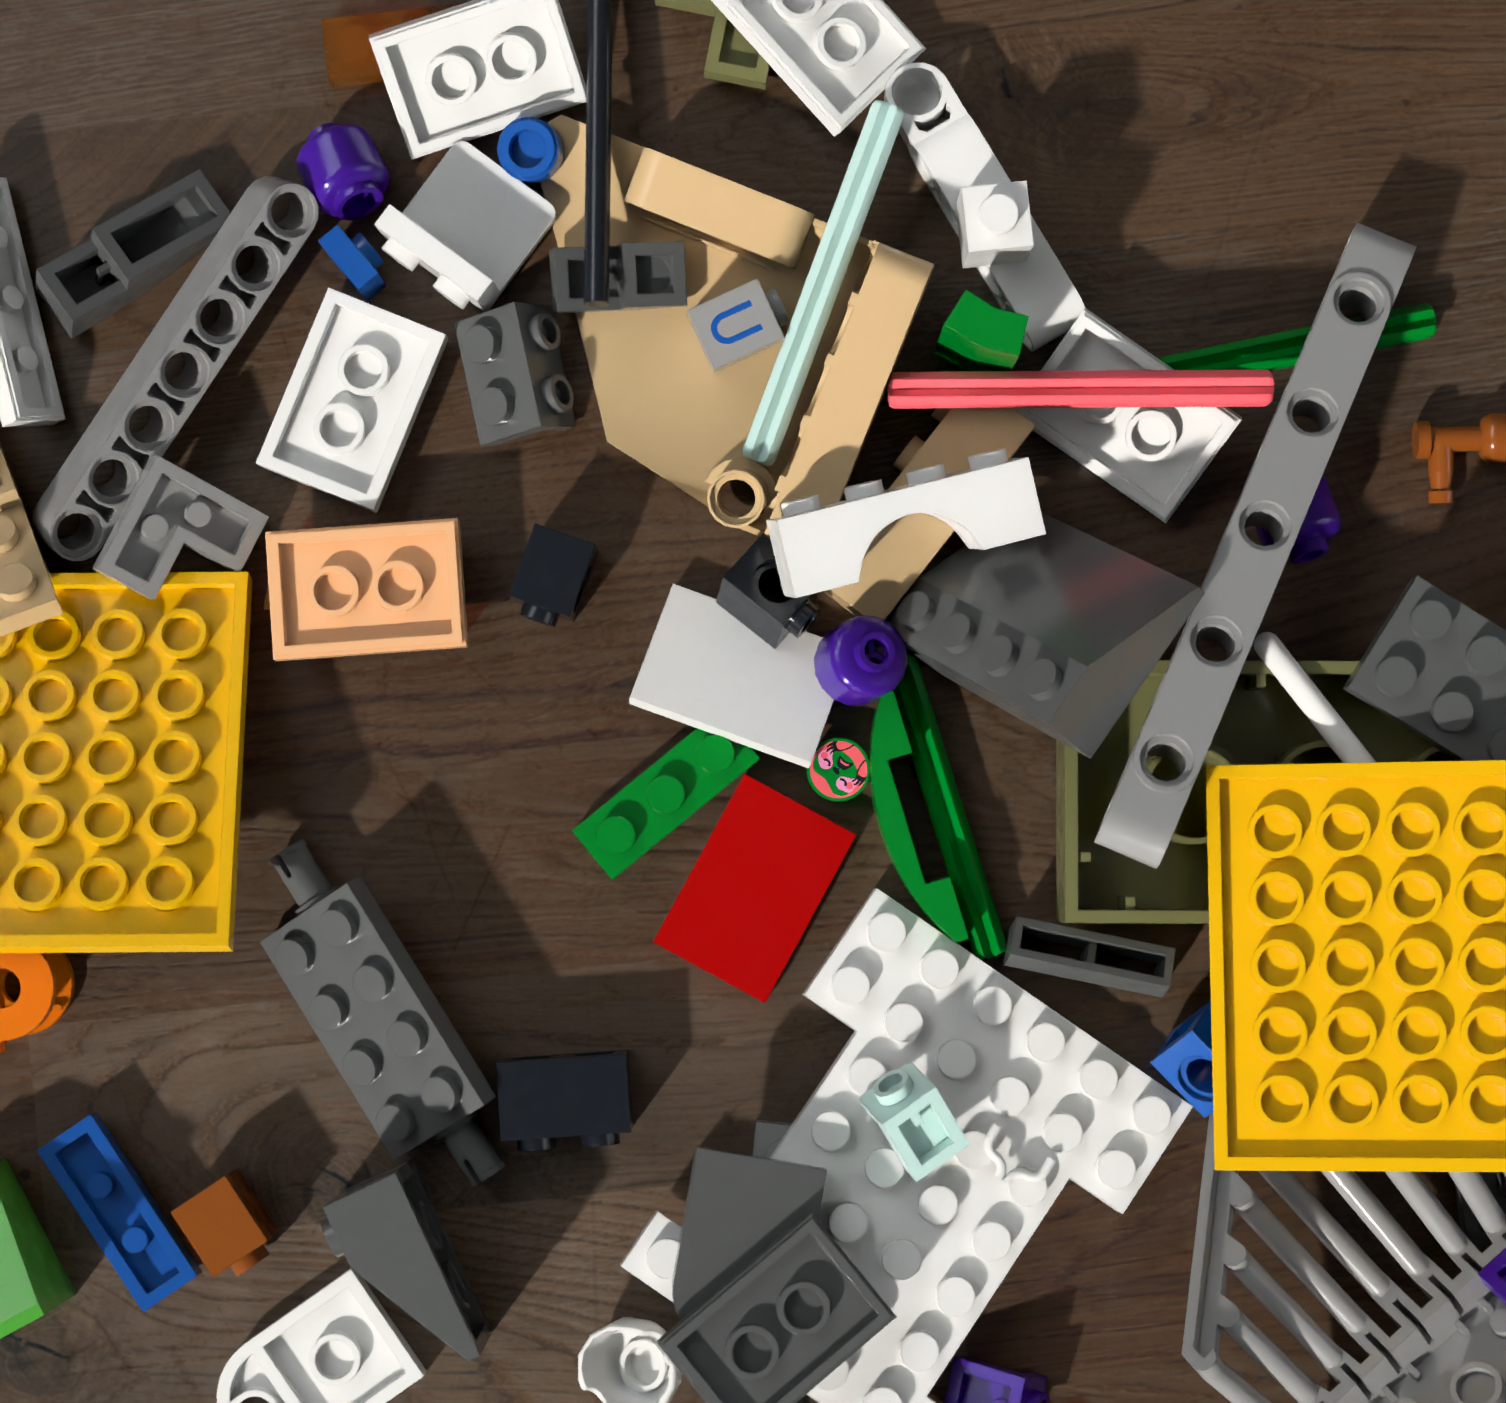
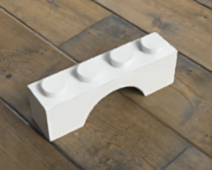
M1006 448L967 457L970 467L967 470L946 475L944 464H937L906 472L907 485L884 490L882 479L843 488L846 498L843 501L821 506L819 495L782 503L783 516L768 519L766 523L784 596L798 598L859 582L865 553L875 536L891 522L910 514L923 513L945 522L960 536L968 549L986 550L1045 535V526L1029 457L1008 459Z

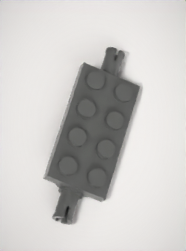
M305 839L290 845L279 852V856L277 854L272 857L269 862L275 867L300 908L295 911L296 918L260 941V944L393 1160L431 1137H434L436 1141L442 1138L467 1178L470 1188L476 1186L480 1181L483 1182L506 1166L503 1160H500L475 1119L479 1115L477 1109L497 1096L361 876L341 887L337 885L332 888L308 849Z

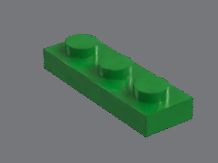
M696 728L574 828L572 832L611 880H614L758 762L760 758L748 746Z

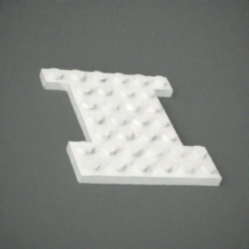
M874 888L802 994L855 1031L782 1138L770 1159L816 1166L827 1170L818 1221L897 1316L809 1391L807 1395L818 1403H937L927 1395L1069 1179L1112 1209L1123 1214L1193 1106L878 888ZM907 1063H913L936 1086L970 1143L969 1146L918 1182L906 1171L878 1123L867 1113L859 1101L860 1096L873 1088L875 1082L882 1075L889 1071L900 1069ZM994 1123L1001 1128L993 1144L995 1150L1003 1156L1006 1162V1174L1014 1169L1037 1172L1041 1169L1047 1157L1056 1161L1050 1173L1038 1182H1029L1017 1178L1011 1185L995 1177L997 1165L986 1154L984 1149V1140L992 1124ZM656 1210L620 1263V1266L673 1302L672 1278L682 1226L659 1210Z

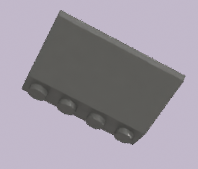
M1042 513L1046 531L1045 535L986 550L968 549L965 545L921 575L888 622L901 634L907 651L915 655L925 666L1091 759L1205 592L1184 579Z

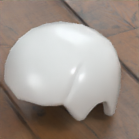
M623 1317L590 1334L578 1354V1381L581 1389L593 1392L602 1403H670L682 1382V1373L657 1343V1340L666 1331L651 1320Z

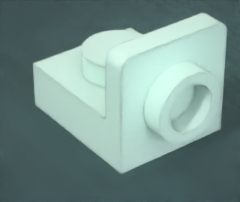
M907 1063L900 1069L892 1070L882 1075L875 1082L873 1088L859 1098L867 1113L878 1123L906 1171L916 1182L970 1145L936 1086L913 1063Z

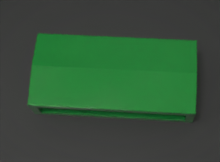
M965 290L944 323L933 354L960 371H1011L1020 355L1029 316L994 308L968 290Z

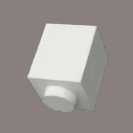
M1027 180L961 187L956 203L962 267L971 268L1026 262L1034 246Z

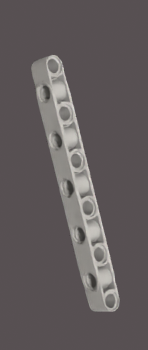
M1356 222L1200 588L1205 594L1186 621L1101 822L1094 843L1152 868H1158L1221 721L1417 246ZM1347 307L1358 311L1365 321L1355 322L1344 317L1340 308ZM1293 417H1309L1316 422L1320 432L1310 433L1303 431L1295 424ZM1253 526L1263 528L1269 532L1274 544L1269 546L1255 544L1246 535L1245 528ZM1201 640L1215 641L1224 649L1227 659L1221 662L1208 661L1198 652L1196 642ZM1152 756L1166 757L1177 768L1178 778L1171 781L1158 780L1147 769L1146 759Z

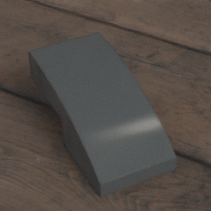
M684 242L621 243L617 246H610L609 305L602 308L587 307L583 304L584 247H556L549 250L553 314L687 306Z

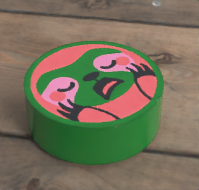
M845 738L828 739L817 746L809 768H806L807 779L811 788L820 797L834 802L847 801L859 795L866 787L870 777V762L865 751L857 743Z

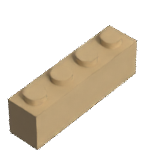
M936 408L931 416L939 421L940 424L926 442L915 435L893 464L901 474L889 489L907 485L906 472L928 466L944 464L946 475L970 469L967 457L992 450L1006 448L1007 457L1010 459L1036 425L1015 408ZM923 513L901 517L883 528L870 543L862 562L859 582L823 592L854 616H875L886 620L947 542L954 530L938 518Z

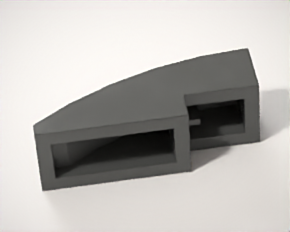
M199 169L92 228L90 240L36 269L35 289L69 337L73 339L142 296L206 249L231 212Z

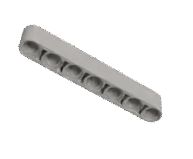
M264 176L255 180L246 189L36 504L32 514V527L35 534L59 556L70 561H84L93 557L102 548L151 455H158L160 457L164 455L313 231L318 220L319 207L315 196L308 188L276 176ZM286 193L289 199V211L282 221L274 223L271 216V207L279 195ZM252 246L255 253L254 264L246 274L239 276L236 270V259L244 248ZM218 299L220 314L217 321L212 326L202 328L200 314L203 307L209 301ZM183 352L185 357L183 372L177 378L167 381L165 377L167 361L173 355ZM148 406L150 409V420L147 426L137 433H130L129 420L131 415L138 408ZM106 460H114L115 472L113 477L101 486H94L93 474L96 468ZM72 513H79L80 525L77 531L70 537L58 539L57 529L60 522Z

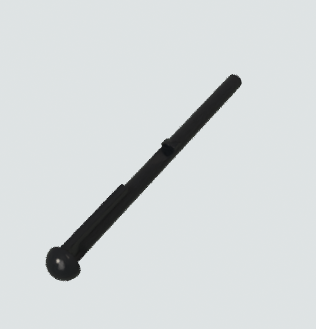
M588 0L583 304L592 308H602L609 305L613 0Z

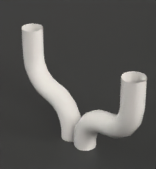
M993 1123L986 1134L984 1149L986 1154L997 1165L995 1177L1011 1185L1017 1178L1029 1182H1038L1050 1173L1056 1161L1047 1157L1041 1169L1037 1172L1014 1169L1006 1174V1162L1003 1156L995 1150L993 1144L1001 1128Z

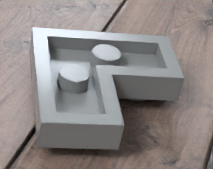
M151 455L92 569L148 599L155 600L183 545L232 572H241L269 516L158 455Z

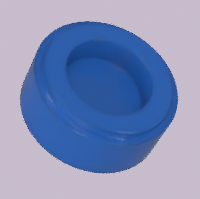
M522 117L512 121L504 128L498 140L497 153L501 166L510 176L524 182L538 183L549 179L558 171L564 157V145L559 132L551 124L534 117Z

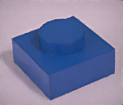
M336 225L318 240L328 256L367 302L386 287V284L376 271L384 261L361 233H358L350 240L343 230Z

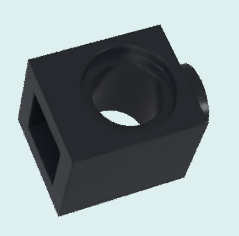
M535 523L509 596L515 602L523 604L519 615L551 627H556L559 617L574 622L599 552L596 544Z
M763 533L723 576L716 603L776 649L789 633L799 638L816 619L821 607L815 603L818 593L798 598L787 596L788 601L783 603H774L762 596L760 590L765 588H775L783 592L771 540Z

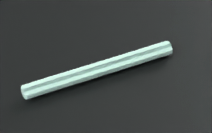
M875 100L869 109L743 447V455L759 464L771 466L776 461L904 118V111L889 102Z

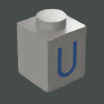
M758 278L687 310V316L713 373L783 342L784 335L780 327L790 323L776 289L772 288L764 292Z

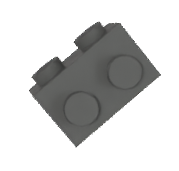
M512 302L454 323L480 446H496L543 430H566L575 427L576 422L572 408L574 394L569 381L566 379L559 347L561 342L560 329L548 305Z

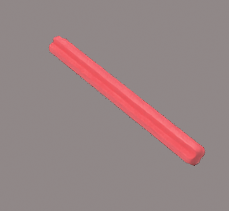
M1269 370L893 372L887 381V401L889 407L893 409L1265 407L1273 401L1274 378Z

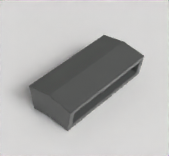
M1016 916L1012 925H1008L1006 935L1007 947L1006 951L1003 952L1001 964L1004 966L1161 998L1171 986L1176 948ZM1024 936L1082 948L1080 959L1075 960L1020 948L1021 937ZM1096 951L1154 963L1153 973L1149 975L1095 964Z

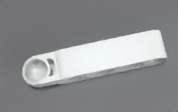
M924 62L909 63L899 67L891 74L885 87L884 101L894 104L904 111V118L898 132L906 143L909 154L920 175L959 237L956 203L961 187L1007 183L1011 181L979 128L967 113L946 76L933 65ZM1031 216L1034 246L1026 262L980 266L977 269L1002 310L1029 316L1023 344L1032 352L1069 331L1085 306L1076 288Z

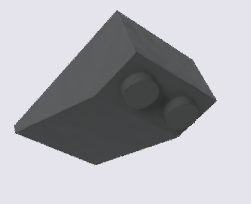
M412 1158L343 1190L323 1207L327 1219L321 1221L322 1231L331 1251L336 1257L344 1254L353 1271L465 1360L470 1361L481 1355L492 1334V1330Z

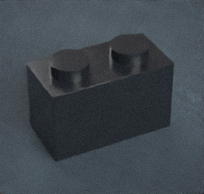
M629 1049L501 1058L496 1062L501 1141L517 1140L518 1151L556 1148V1137L581 1136L582 1146L585 1147L615 1145L620 1143V1133L632 1131L634 1125Z

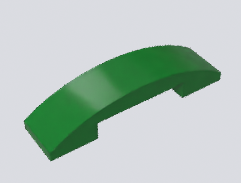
M894 691L880 697L877 701L869 739V783L878 829L892 865L909 895L939 930L954 942H961L969 939L951 878L944 876L931 881H924L888 763L890 760L912 753Z

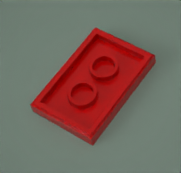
M744 774L653 943L757 1000L766 1003L856 834Z

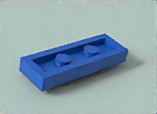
M97 1112L90 1114L37 1150L143 1312L202 1273Z

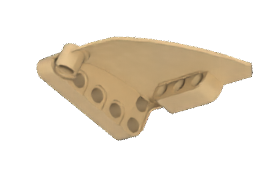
M561 114L548 123L559 132L564 145L563 161L558 171L552 177L540 183L545 200L550 202L556 211V220L552 227L558 247H584L586 124ZM611 134L610 246H617L621 243L684 242L687 306L576 313L606 440L707 506L714 519L722 525L739 528L759 537L764 533L770 538L766 520L783 516L782 503L819 495L821 506L841 501L844 494L843 488L848 485L887 388V381L890 374L893 373L935 265L875 240L871 241L859 236L776 461L769 466L749 460L743 455L742 450L783 342L713 373L687 316V310L758 278L764 292L772 288L776 289L789 321H791L827 223L814 218L815 214ZM790 323L780 327L784 337ZM737 479L745 481L751 486L755 494V504L749 513L739 515L726 509L721 498L722 489L726 482Z

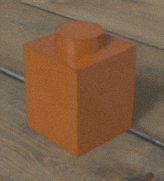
M237 1168L170 1212L213 1278L229 1267L232 1268L236 1276H239L270 1255L264 1243L279 1232Z

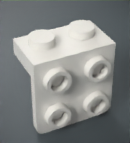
M458 141L452 145L405 210L401 213L389 204L374 225L387 240L382 250L412 272L420 264L438 278L433 287L452 303L464 309L470 301L480 310L486 312L490 310L554 224L556 211L550 202L520 180L510 176L501 166L470 143Z

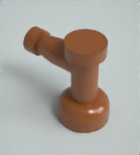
M1506 412L1487 413L1481 417L1477 426L1431 427L1429 421H1415L1413 423L1414 459H1428V475L1431 490H1428V503H1454V490H1451L1454 473V452L1478 451L1480 458L1487 463H1506Z

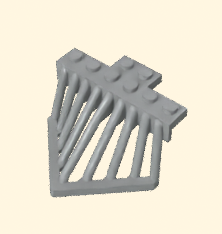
M1213 1112L1209 1115L1181 1353L1208 1384L1231 1403H1272L1220 1358V1342L1223 1330L1298 1403H1506V1305L1484 1285L1478 1275L1485 1266L1506 1248V1215L1479 1172L1448 1173L1492 1242L1483 1253L1462 1232L1418 1172L1384 1171L1461 1273L1452 1280L1423 1253L1355 1171H1321L1430 1301L1420 1308L1376 1265L1292 1171H1258L1398 1326L1399 1329L1389 1337L1352 1300L1259 1199L1250 1186L1239 1176V1171L1214 1169ZM1235 1211L1369 1355L1366 1360L1360 1364L1340 1348L1247 1251L1244 1245L1232 1237ZM1228 1269L1338 1383L1331 1392L1317 1385L1245 1316L1233 1302L1225 1297Z

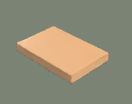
M458 518L265 532L273 660L289 661L468 647L461 530Z

